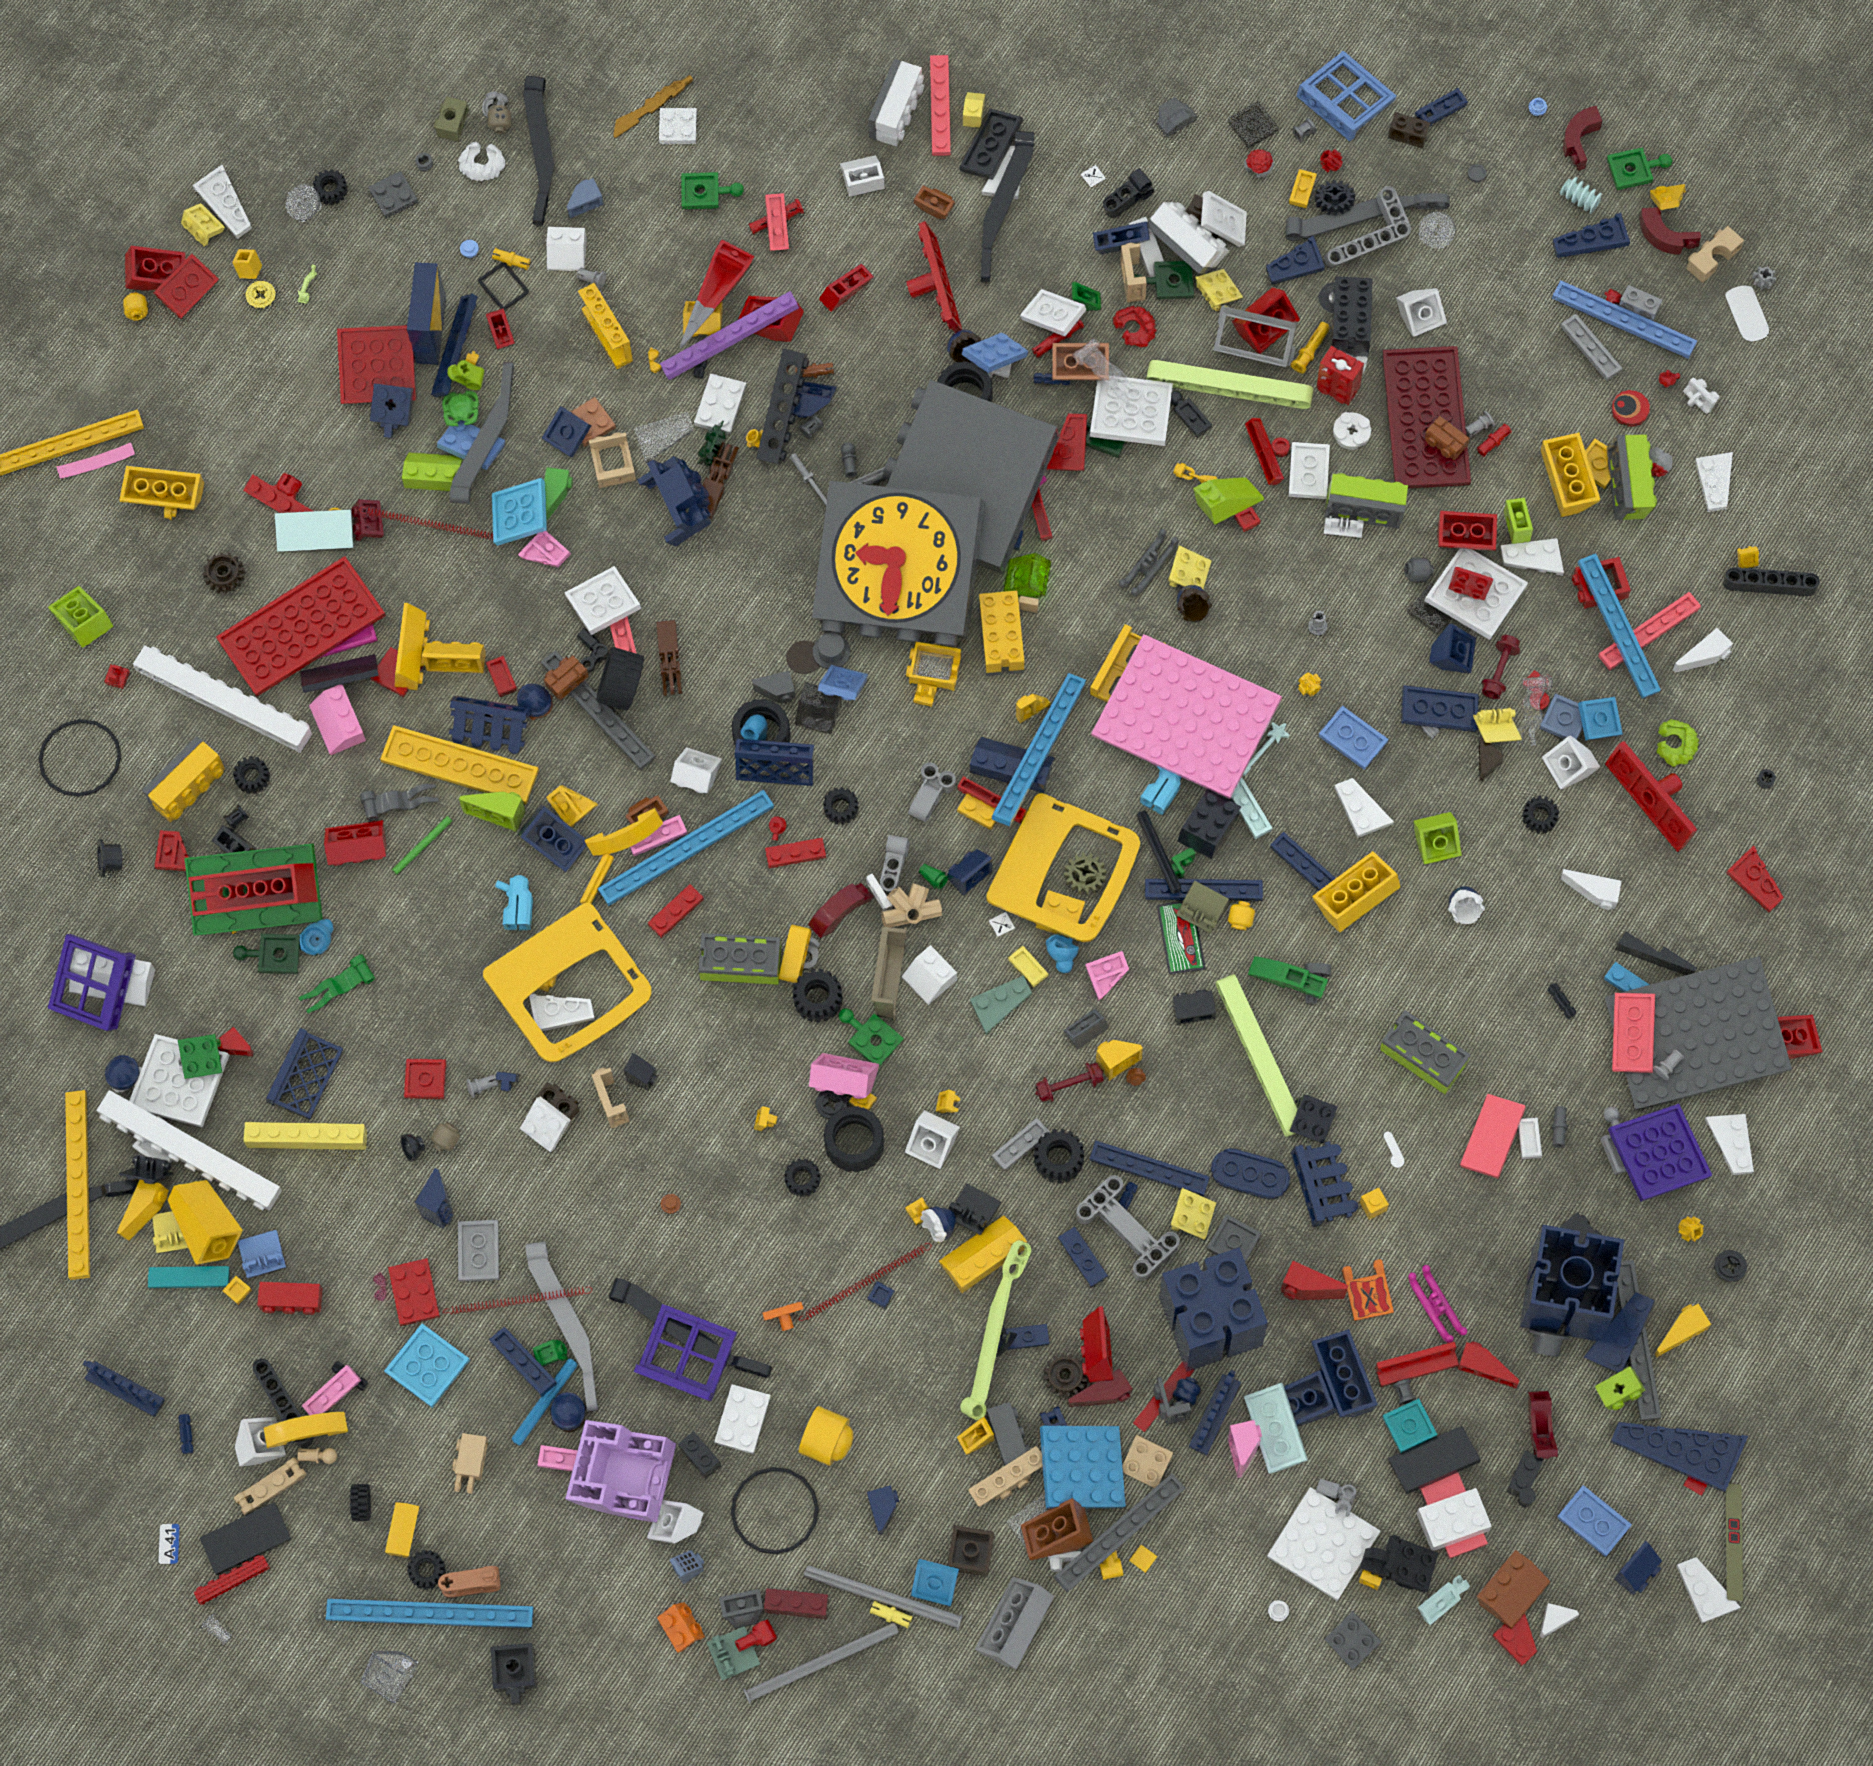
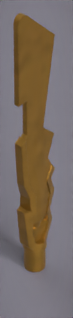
M691 75L682 80L673 81L670 86H665L660 92H656L654 97L645 99L643 107L616 119L614 138L619 137L640 122L638 119L645 114L654 113L670 98H675L688 84L694 81Z

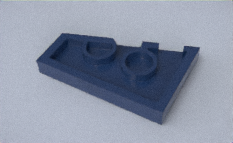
M1314 236L1308 238V241L1302 245L1299 244L1294 247V250L1288 254H1284L1266 265L1271 285L1325 270Z

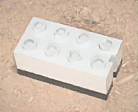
M897 59L893 60L868 119L870 127L869 138L877 139L896 147L899 140H903L905 135L904 128L906 125H909L911 121L910 114L917 107V97L922 95L924 90L922 67L901 62Z
M1163 202L1147 222L1148 228L1198 274H1204V272L1206 274L1211 273L1228 253L1229 250L1225 248L1226 244L1219 238L1215 239L1212 236V232L1202 227L1194 215H1189L1185 212L1186 208L1181 203Z

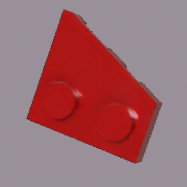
M160 830L155 869L186 871L184 858H189L180 833L177 831Z
M1525 1614L1512 1629L1504 1624L1493 1634V1637L1521 1667L1537 1653Z

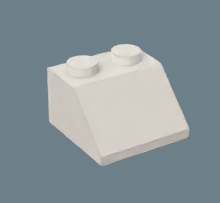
M548 227L547 270L578 271L579 268L584 269L587 242L585 228Z
M686 747L674 763L670 782L675 783L679 787L694 789L698 793H708L713 786L722 759Z
M930 945L914 959L903 974L902 979L929 1005L957 981V972Z
M924 1110L916 1120L905 1153L941 1169L955 1142L960 1127Z

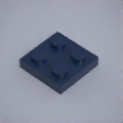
M560 406L542 439L573 458L592 425Z

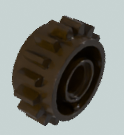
M221 552L220 555H213L211 560H207V566H203L205 572L202 574L206 585H209L211 590L216 589L217 593L225 592L227 594L231 590L234 592L237 586L240 587V582L244 580L242 574L245 573V570L242 568V562L238 560L237 556L232 557L230 553L226 555ZM228 571L227 574L220 575L221 572Z
M1061 1353L1059 1358L1053 1356V1362H1047L1049 1368H1044L1043 1372L1048 1375L1043 1377V1381H1048L1046 1388L1052 1389V1395L1058 1393L1059 1398L1062 1395L1070 1398V1394L1076 1395L1078 1389H1084L1082 1383H1087V1379L1083 1377L1086 1375L1083 1374L1082 1363L1079 1364V1357L1074 1359L1072 1354H1069L1067 1357ZM1062 1372H1068L1071 1377L1068 1380H1063L1059 1375Z

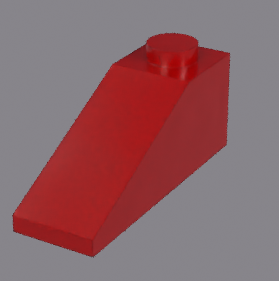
M861 263L828 285L819 300L832 312L849 300L871 281L874 276Z
M1466 1342L1458 1370L1517 1388L1519 1379L1486 1348H1483L1480 1343Z

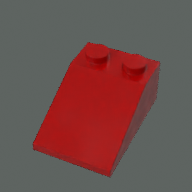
M131 245L125 254L126 289L156 290L185 261V252Z
M748 296L738 320L779 297ZM800 307L753 334L774 341L791 342L804 311Z
M1813 1015L1777 1017L1789 1059L1822 1053Z
M1292 1261L1284 1278L1281 1292L1284 1293L1283 1295L1291 1300L1344 1299L1349 1285Z

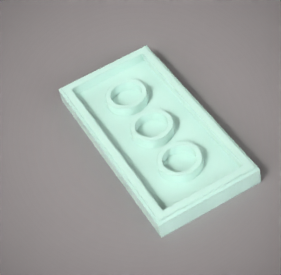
M351 510L275 513L277 552L354 548Z
M1283 1383L1244 1396L1251 1420H1254L1255 1425H1259L1262 1437H1260L1261 1442L1259 1443L1268 1473L1272 1474L1308 1461Z

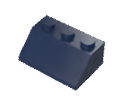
M434 1168L415 1204L423 1219L444 1229L446 1224H450L454 1214H452L453 1209L446 1185L439 1170Z

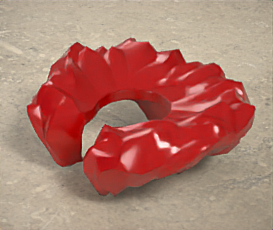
M1135 306L1116 311L1112 322L1116 329H1123L1129 321H1136L1140 325V329L1135 333H1129L1128 329L1123 333L1122 339L1125 340V344L1147 347L1148 343L1155 338L1157 331L1153 315L1146 311L1145 308Z

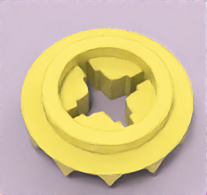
M257 281L247 288L246 299L249 305L254 306L256 309H264L268 305L271 306V303L275 300L276 292L270 283ZM257 292L260 294L264 293L265 299L258 298Z

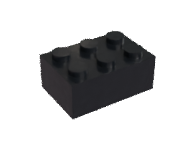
M1207 789L1182 826L1177 842L1212 859L1236 823L1242 806Z

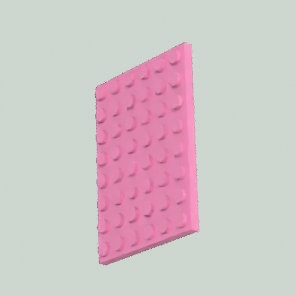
M1143 634L1091 735L1230 799L1279 706L1282 696Z

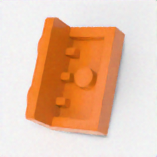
M685 1602L674 1604L657 1617L677 1653L682 1652L695 1641L702 1640L705 1637L702 1627L696 1622L690 1607Z

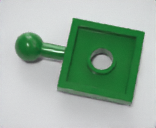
M1643 147L1610 154L1606 158L1617 190L1652 183L1653 176L1650 168L1657 166L1669 168L1673 162L1669 154H1662L1658 159L1647 161ZM1632 166L1635 170L1628 172L1625 167Z
M718 172L681 173L682 209L719 208V194L731 193L734 197H740L744 193L743 185L738 182L733 183L731 186L719 187ZM697 188H703L705 189V192L702 194H697L695 190Z
M843 1008L838 1014L839 1020L842 1023H849L857 1030V1033L848 1041V1044L869 1062L879 1064V1067L904 1041L902 1036L875 1013L864 1025L854 1018V1013L849 1008ZM872 1037H879L882 1041L881 1044L878 1046L872 1045L870 1042Z

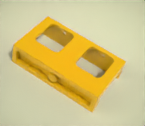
M595 283L579 290L578 293L586 305L581 308L582 313L615 368L619 369L633 362L630 341Z
M1124 625L1090 687V695L1107 703L1111 697L1109 690L1115 679L1122 676L1128 664L1126 659L1132 648L1138 645L1142 638L1132 632L1131 626Z

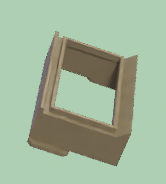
M882 926L871 1001L874 1002L875 1014L877 1016L893 1018V1021H896V1002L907 927L899 929Z

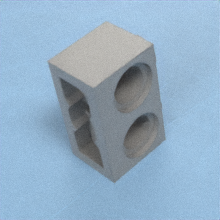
M1628 285L1619 306L1654 321L1660 310L1662 299Z

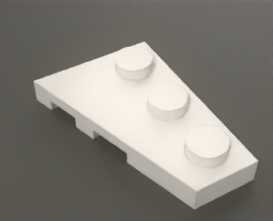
M1353 778L1335 785L1334 788L1357 838L1393 825L1394 821Z
M536 994L529 996L534 1021L541 1031L595 1020L591 999L559 998L550 995L537 996Z
M1746 1115L1705 1117V1121L1709 1125L1732 1175L1752 1174L1754 1171Z
M1697 1557L1677 1564L1676 1567L1701 1623L1741 1608L1736 1601L1727 1599V1591Z

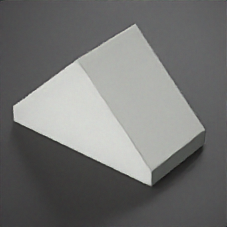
M1548 1603L1545 1608L1540 1631L1541 1638L1546 1637L1576 1619L1579 1615L1578 1611Z

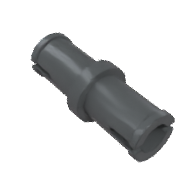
M1556 1106L1554 1107V1123L1552 1124V1130H1554L1552 1145L1556 1148L1565 1147V1133L1568 1130V1125L1566 1124L1567 1108Z

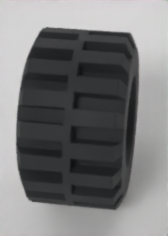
M811 969V973L808 974L806 971L803 973V977L799 976L797 978V983H794L793 1001L796 1011L800 1012L801 1017H807L810 1022L816 1019V1023H820V1019H824L825 1022L828 1021L829 1016L832 1018L836 1016L835 1012H839L843 996L841 984L835 975L832 977L831 972L827 971L824 973L823 969H819V972ZM814 988H823L829 993V997L824 1002L818 1004L808 1001L806 995Z
M1053 1129L1052 1133L1046 1132L1044 1137L1041 1136L1038 1139L1034 1151V1164L1037 1167L1038 1173H1042L1044 1179L1049 1178V1182L1052 1183L1054 1180H1058L1057 1183H1062V1180L1069 1182L1071 1177L1075 1178L1077 1173H1080L1084 1163L1083 1144L1079 1142L1077 1135L1073 1136V1132L1065 1133V1129L1057 1132L1056 1129ZM1054 1148H1064L1071 1154V1159L1065 1164L1057 1165L1047 1158V1154Z

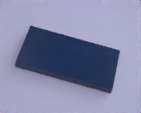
M1404 685L1402 687L1401 723L1477 732L1478 726L1473 715H1477L1479 694Z

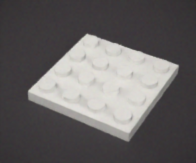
M1109 375V380H1098L1090 437L1165 446L1173 383Z
M1460 548L1424 601L1490 640L1527 587L1528 582L1476 551ZM1455 567H1461L1493 578V583L1485 601L1476 600L1471 596L1458 594L1448 589Z
M155 1034L129 1102L152 1115L202 1128L223 1073L184 1079L178 1041ZM219 1051L221 1067L223 1072L228 1061L229 1054L223 1051Z
M1310 1487L1267 1557L1338 1601L1360 1566L1365 1549L1371 1548L1380 1530L1351 1512L1346 1517V1510L1340 1509L1338 1514H1336L1335 1508L1337 1503L1320 1493H1316V1490Z

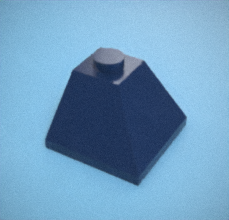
M804 381L803 387L799 388L798 395H800L798 407L795 406L794 414L801 418L810 417L831 402L837 387Z
M1449 624L1432 644L1429 663L1441 670L1470 674L1472 672L1476 638L1454 624Z

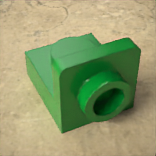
M1188 848L1171 858V866L1175 875H1178L1180 879L1184 878L1185 875L1182 866L1187 867L1194 862L1196 853L1192 848Z
M552 1339L533 1348L535 1359L542 1367L556 1361L568 1360L567 1348L563 1341Z

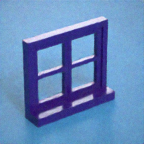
M66 934L48 1009L106 1031L118 1029L136 955L130 952L121 953L73 934ZM75 947L92 953L86 977L69 971ZM97 955L114 961L108 985L91 979ZM67 978L84 984L78 1008L62 1002ZM89 987L106 993L100 1016L83 1010Z
M662 1304L639 1365L636 1364L634 1372L705 1400L712 1401L738 1332ZM668 1318L693 1326L685 1348L661 1339ZM700 1329L724 1338L716 1360L692 1351ZM659 1343L683 1351L675 1373L651 1364ZM690 1354L714 1363L706 1385L682 1376Z

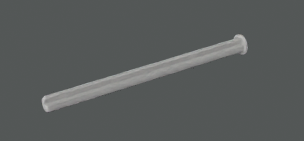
M807 1566L804 1572L806 1578L956 1627V1630H959L963 1619V1614L959 1616L812 1566Z
M892 1623L751 1689L745 1690L744 1688L745 1696L749 1704H751V1701L897 1634L898 1628L895 1623Z

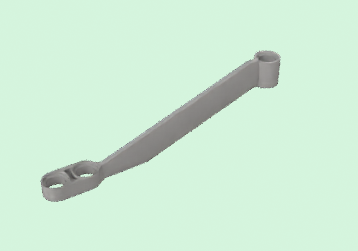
M546 1241L526 1244L528 1267L544 1298L546 1292V1302L583 1371L588 1412L598 1410L589 1338L568 1298L564 1296V1291L548 1262Z

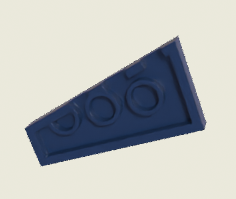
M1620 212L1615 214V217L1602 219L1600 223L1593 226L1587 225L1580 231H1572L1553 239L1552 244L1556 257L1560 258L1629 246L1630 240Z
M1635 1292L1608 1326L1601 1341H1596L1584 1358L1616 1373L1624 1370L1654 1306L1655 1300Z

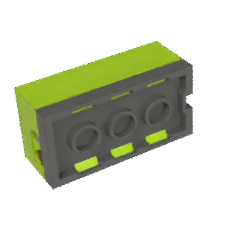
M1617 435L1613 443H1610L1606 448L1611 478L1615 520L1645 519L1657 504L1656 495L1653 493L1655 481L1654 477L1651 476L1652 460L1649 459L1650 442L1647 441V435Z
M1343 473L1332 474L1327 492L1324 517L1329 518L1332 516V518L1337 519L1343 517V520L1349 518V521H1358L1360 519L1365 524L1399 529L1405 513L1408 485H1403L1400 482H1384L1381 479L1371 480L1362 476L1352 477Z
M702 933L700 946L702 956L699 958L698 969L700 980L779 985L782 950L780 937Z
M1406 1010L1396 1021L1394 1029L1391 1028L1384 1037L1380 1047L1382 1052L1443 1094H1446L1467 1066L1471 1056Z

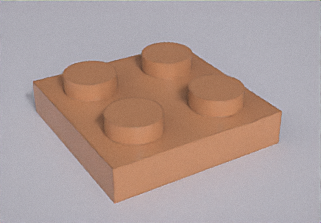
M595 397L571 411L592 425L582 441L584 447L589 445V440L598 436H604L616 428L615 423Z

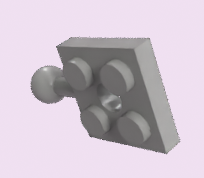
M1615 1107L1606 1108L1604 1111L1605 1120L1611 1122L1612 1126L1620 1124L1618 1121L1620 1116L1619 1110ZM1610 1134L1602 1136L1600 1140L1614 1174L1618 1175L1627 1172Z

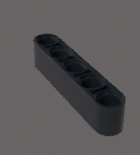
M1737 567L1728 569L1723 580L1724 587L1730 591L1796 596L1814 595L1820 583L1819 577L1814 573ZM1729 577H1734L1737 581H1732ZM1749 578H1752V579H1754L1756 582H1755V583L1750 582L1748 579H1749ZM1767 580H1773L1775 584H1770ZM1787 581L1793 582L1794 585H1789ZM1806 583L1813 584V587H1809Z
M262 1358L256 1360L253 1364V1372L282 1421L289 1420L292 1416L302 1417L270 1362ZM261 1366H268L265 1373H258ZM271 1383H278L275 1390H268ZM282 1399L288 1400L286 1406L278 1407V1403ZM313 1437L307 1438L304 1441L295 1440V1443L301 1448H307L313 1443Z

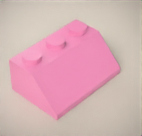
M342 684L323 691L309 705L330 755L366 741Z
M822 1053L811 1064L809 1087H814L817 1091L829 1090L834 1091L837 1095L850 1094L854 1098L863 1099L872 1091L879 1064Z
M1254 1420L1230 1425L1227 1439L1238 1478L1243 1476L1255 1456L1258 1446H1260L1261 1429L1259 1425H1255Z

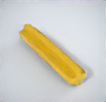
M606 853L602 856L580 900L581 904H592L598 888L601 886L614 860V857Z

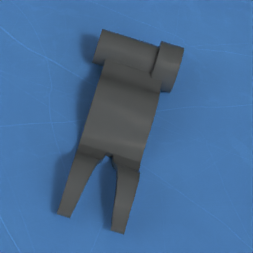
M421 784L409 791L394 790L375 796L374 791L361 793L360 800L364 805L366 820H377V814L393 809L410 810L423 803L439 802V798L419 797L408 801L423 790L436 788V784Z

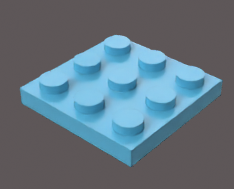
M542 478L492 493L493 542L497 546L547 531L545 481Z
M421 1324L384 1372L433 1408L470 1359L424 1324Z

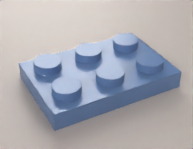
M1003 333L965 347L962 351L964 357L987 373L1027 357L1028 350Z
M460 420L457 422V427L449 426L437 442V448L464 460L481 429L471 424L464 425L465 422ZM498 437L482 466L483 469L487 470L505 446L504 439Z
M831 665L819 683L818 691H822L825 695L841 696L844 700H856L867 681L868 674Z
M1344 706L1337 711L1319 733L1321 739L1363 770L1368 767L1389 740Z
M1584 1485L1557 1516L1559 1520L1605 1557L1632 1525Z

